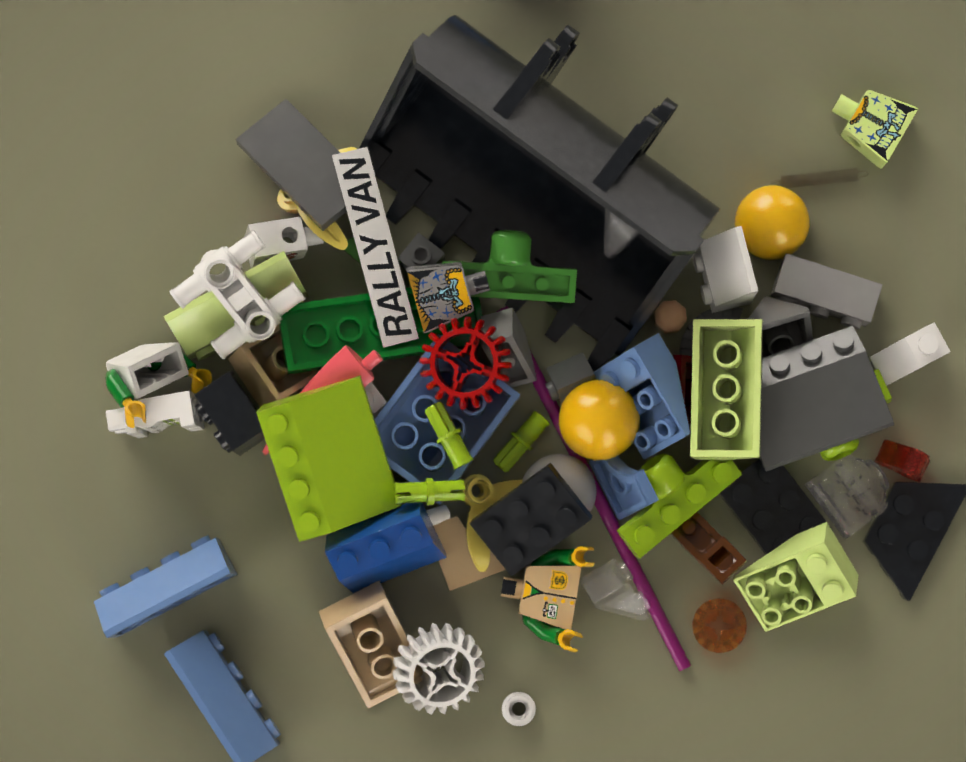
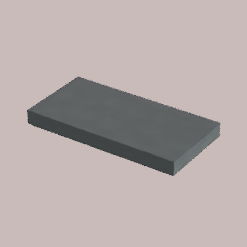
M287 99L236 138L237 145L322 231L347 212L332 155L339 154L340 152Z

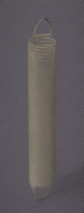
M854 168L848 169L847 174L844 169L823 173H808V175L807 173L803 175L798 174V176L797 174L793 176L788 175V177L786 175L781 176V183L777 185L781 186L782 184V187L784 185L785 188H791L793 184L794 187H801L803 183L804 186H811L813 183L814 185H821V181L822 184L823 182L827 184L828 181L831 184V180L832 183L833 181L834 183L841 182V179L842 182L843 180L847 182L848 180L851 181V178L852 181L853 179L857 181L858 172L865 171L857 170L856 172Z

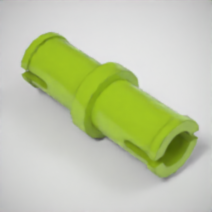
M425 478V482H395L394 491L397 493L394 494L395 504L426 502V505H434L438 501H465V493H463V490H465L464 479L433 481V478Z

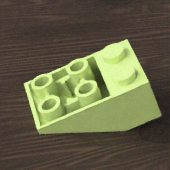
M825 522L794 535L735 575L733 581L762 628L767 632L856 597L859 575L829 524Z

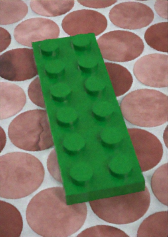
M411 287L405 289L419 339L383 348L369 293L298 303L281 316L282 320L279 324L287 374L320 370L345 345L353 349L362 359L373 350L380 354L383 358L382 361L423 355L425 353L422 350L423 344L431 345L433 342L428 335L431 332L441 336L443 334L439 328L424 333ZM471 297L474 311L458 318L460 327H464L465 317H471L472 328H475L476 323L483 316L479 297ZM451 322L445 324L449 331L453 329ZM471 334L456 336L449 342L458 349H463L466 342L469 341Z

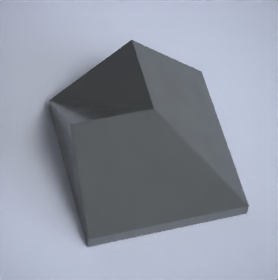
M764 296L748 318L763 320L762 358L813 340L810 311L806 306Z

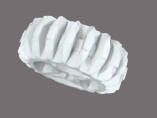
M434 623L430 627V632L427 633L424 628L419 627L418 633L420 636L417 638L407 634L409 646L399 645L398 651L402 656L394 657L393 663L397 669L392 672L394 679L397 680L395 686L399 693H403L404 701L408 704L413 702L414 708L418 711L425 707L427 713L431 715L436 707L444 715L446 714L447 706L452 705L454 709L458 710V702L461 699L470 703L468 692H479V687L475 681L484 680V674L480 669L485 667V662L480 657L482 651L475 644L474 638L469 634L465 635L464 630L460 627L453 630L451 625L447 623L444 624L441 631L437 624ZM458 651L463 655V666L460 673L454 667L457 661L455 656ZM416 665H419L423 670L422 682L419 686L414 683Z

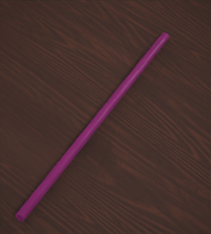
M508 306L503 307V308L499 309L498 311H502V310L509 309V307H508ZM531 352L537 381L532 383L568 454L582 461L591 471L596 484V500L594 505L680 672L690 667L691 664L637 558L616 531L620 528V525L586 458L575 453L565 443L559 428L560 407L557 401H552L545 385L547 381Z

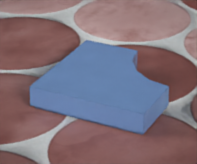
M619 456L607 460H589L619 521L659 500L644 469L635 470L628 467Z

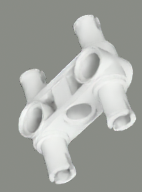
M251 230L249 234L230 248L222 246L219 249L206 252L200 263L195 266L194 274L170 290V294L182 309L206 290L208 292L212 291L235 320V325L210 342L223 360L245 342L250 344L257 340L269 338L274 333L276 326L281 323V316L306 299L293 281L271 299L267 297L264 299L241 270L243 268L242 264L266 248L254 230ZM222 263L226 265L225 270L219 275L209 273L215 264ZM255 316H266L262 324L258 326L250 325L251 320Z

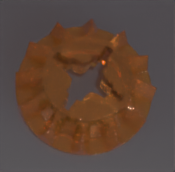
M718 598L705 602L696 610L692 627L694 637L703 648L715 653H725L735 649L743 641L747 623L745 615L738 605L730 600ZM720 610L723 622L728 623V625H734L733 629L722 630L719 641H717L715 629L705 626V623L716 621Z

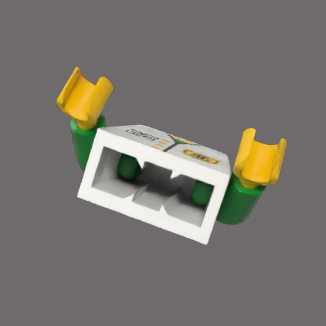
M179 342L140 345L106 362L108 370L105 376L107 389L118 405L125 407V422L130 428L135 427L134 417H140L146 423L145 405L141 401H133L134 398L139 399L187 376L192 378L191 391L194 394L212 383V373L207 369H196V364L182 352Z

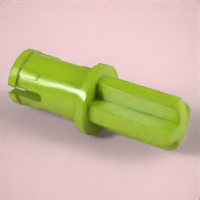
M437 402L425 409V413L439 438L436 442L437 444H442L454 470L473 461V457L469 454L459 435L461 429H456L444 404Z
M533 411L516 433L511 432L512 438L494 457V464L502 471L509 472L527 450L531 451L533 449L531 445L550 423L538 412Z

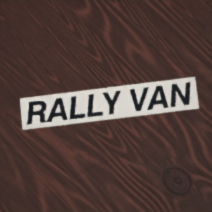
M368 147L332 155L383 348L419 339Z

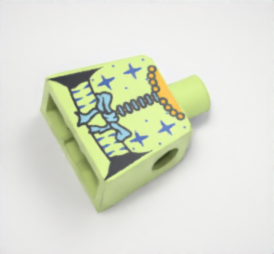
M867 90L859 103L841 94L832 109V112L848 121L840 134L841 137L880 169L890 159L918 111V108L872 90Z

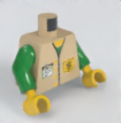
M580 546L576 549H554L542 554L531 563V566H526L524 580L504 576L501 589V597L520 600L518 614L522 615L523 624L538 638L560 645L561 648L575 653L578 652V649L570 646V640L574 636L583 638L581 633L571 630L581 567H593L595 564L584 560L585 552L594 551L593 547Z

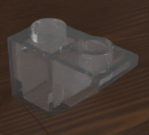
M614 558L579 579L595 609L640 621L650 618L646 611L651 607L641 590L635 593L629 581L633 579V576L624 561L618 564Z

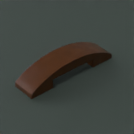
M698 512L671 533L683 548L722 585L747 562L739 551L724 536L722 537Z

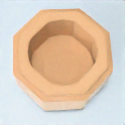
M676 300L663 301L654 312L655 326L665 334L678 332L687 321L686 308Z

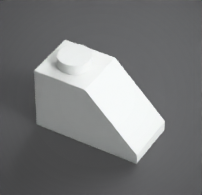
M934 322L870 356L869 360L875 370L879 369L887 386L951 351Z

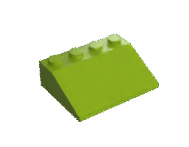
M361 376L263 404L256 411L299 542L335 532L402 506V503L395 504L394 494H397L394 491L395 481Z

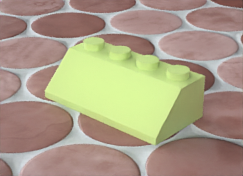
M284 251L244 272L264 299L266 297L271 299L290 285L292 281L304 297H308ZM212 291L194 299L185 308L182 309L180 307L163 316L186 355L191 360L197 357L198 361L214 354L216 351L210 342L235 325V320ZM255 316L251 320L250 325L258 326L262 324L266 316Z
M693 319L690 457L697 460L760 458L762 319Z

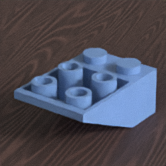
M659 333L632 347L594 371L596 379L607 381L614 386H620L625 392L628 391L632 395L640 415L639 430L636 433L634 444L644 460L690 434L677 364Z

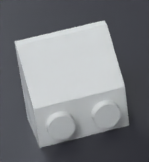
M742 226L734 227L704 240L696 251L697 253L692 257L696 273L702 272L705 285H701L700 289L704 304H710L712 313L751 304L758 292V287Z

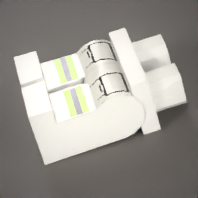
M191 391L138 400L145 405L146 423L140 417H134V428L126 425L125 407L106 411L108 430L110 432L115 431V434L127 433L136 438L148 437L147 431L159 433L166 429L167 426L181 424V427L191 432L204 429L203 418L195 408L199 401Z

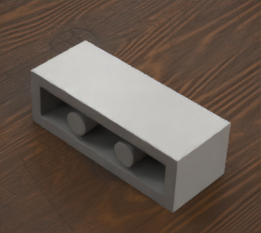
M786 253L781 260L770 296L778 300L806 306L810 314L815 317L828 319L830 315L841 319L840 323L846 327L853 326L854 329H860V326L866 327L871 323L883 284Z

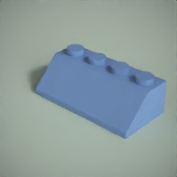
M208 535L190 544L193 550L181 556L176 551L160 560L162 566L151 572L146 567L130 575L132 581L120 587L118 583H115L101 590L100 594L102 597L95 600L94 604L106 638H117L238 575L220 539L214 538L211 540Z
M202 630L168 650L164 655L233 762H254L280 744L277 737L281 733L271 718L265 720L258 710L262 707V704L254 691L251 689L247 692L241 684L240 680L244 676L234 661L228 663L221 653L225 650V647L217 634L214 632L210 635L207 630Z

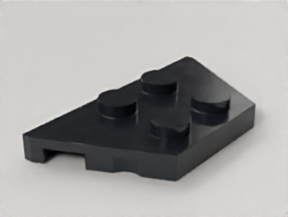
M894 482L864 537L863 543L870 553L876 557L882 570L890 577L900 591L899 594L906 601L911 600L964 500L966 484Z

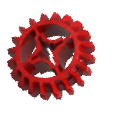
M465 317L464 327H460L457 318H452V330L449 331L448 327L441 323L438 326L443 334L441 337L433 332L428 335L435 342V345L432 347L423 344L422 350L431 352L430 358H420L419 363L430 364V370H424L420 374L421 377H433V381L426 385L427 390L434 389L436 386L440 388L435 395V399L441 400L445 394L449 395L447 406L452 407L455 404L456 398H460V409H467L468 399L472 400L474 408H479L481 406L479 396L482 395L484 400L490 403L493 401L491 394L488 392L491 388L498 394L503 392L502 387L496 384L498 379L504 382H508L510 379L509 376L501 374V369L512 368V363L502 362L501 356L510 355L511 350H499L498 346L503 344L506 339L504 336H500L495 340L491 338L496 333L497 328L495 326L488 328L486 333L483 332L484 320L479 319L475 328H472L471 317ZM471 334L469 341L466 342L465 347L460 352L454 353L443 349L452 338ZM480 339L491 350L493 368L483 364L478 359L477 353ZM465 353H470V361L474 365L481 367L482 370L467 368V373H462V365L457 363L458 361L451 359L450 356L465 358ZM439 358L450 363L454 369L451 387L441 376ZM477 373L489 377L488 381L477 390L471 392L461 391L463 384L466 383L470 375Z

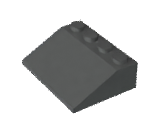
M853 326L762 358L760 460L765 471L894 426L893 418L867 352Z

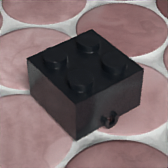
M232 370L194 394L199 401L195 408L205 422L209 425L215 424L218 431L214 433V436L222 448L227 450L228 453L233 451L241 456L265 438L256 413L257 409L233 376L235 373Z

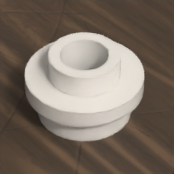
M524 692L511 693L503 701L502 714L511 725L524 726L535 716V703ZM517 702L525 705V712L522 715H515L512 712V706Z

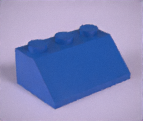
M422 502L403 504L400 507L326 535L325 554L338 580L353 594L377 581L383 583L447 558V554Z

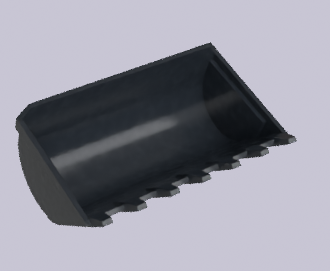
M453 15L429 37L422 33L413 41L359 149L368 147L375 177L398 193L386 214V218L397 225L416 206L437 222L428 239L439 249H442L455 235L477 252L472 262L479 263L487 262L490 258L491 236L495 231H522L531 237L530 261L532 265L576 268L575 303L544 301L557 311L545 336L556 343L574 324L598 341L587 360L594 372L602 367L614 354L617 356L623 354L703 243L704 239L701 236L714 220L720 208L645 154L678 107V104L667 97L660 106L654 107L647 117L645 116L640 124L637 123L628 136L624 138L551 85L577 46L575 42L580 34L577 30L567 25L555 41L548 38L528 64L524 65L462 18ZM508 299L505 306L513 308L515 313H517L528 300Z

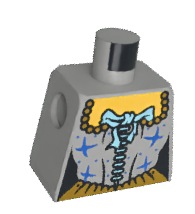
M461 262L406 268L424 333L439 328L438 326L441 323H450L452 318L458 319L473 312L474 306L471 296L490 291L485 271L465 276Z

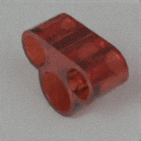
M885 439L874 461L910 480L921 482L930 463V456L916 448Z

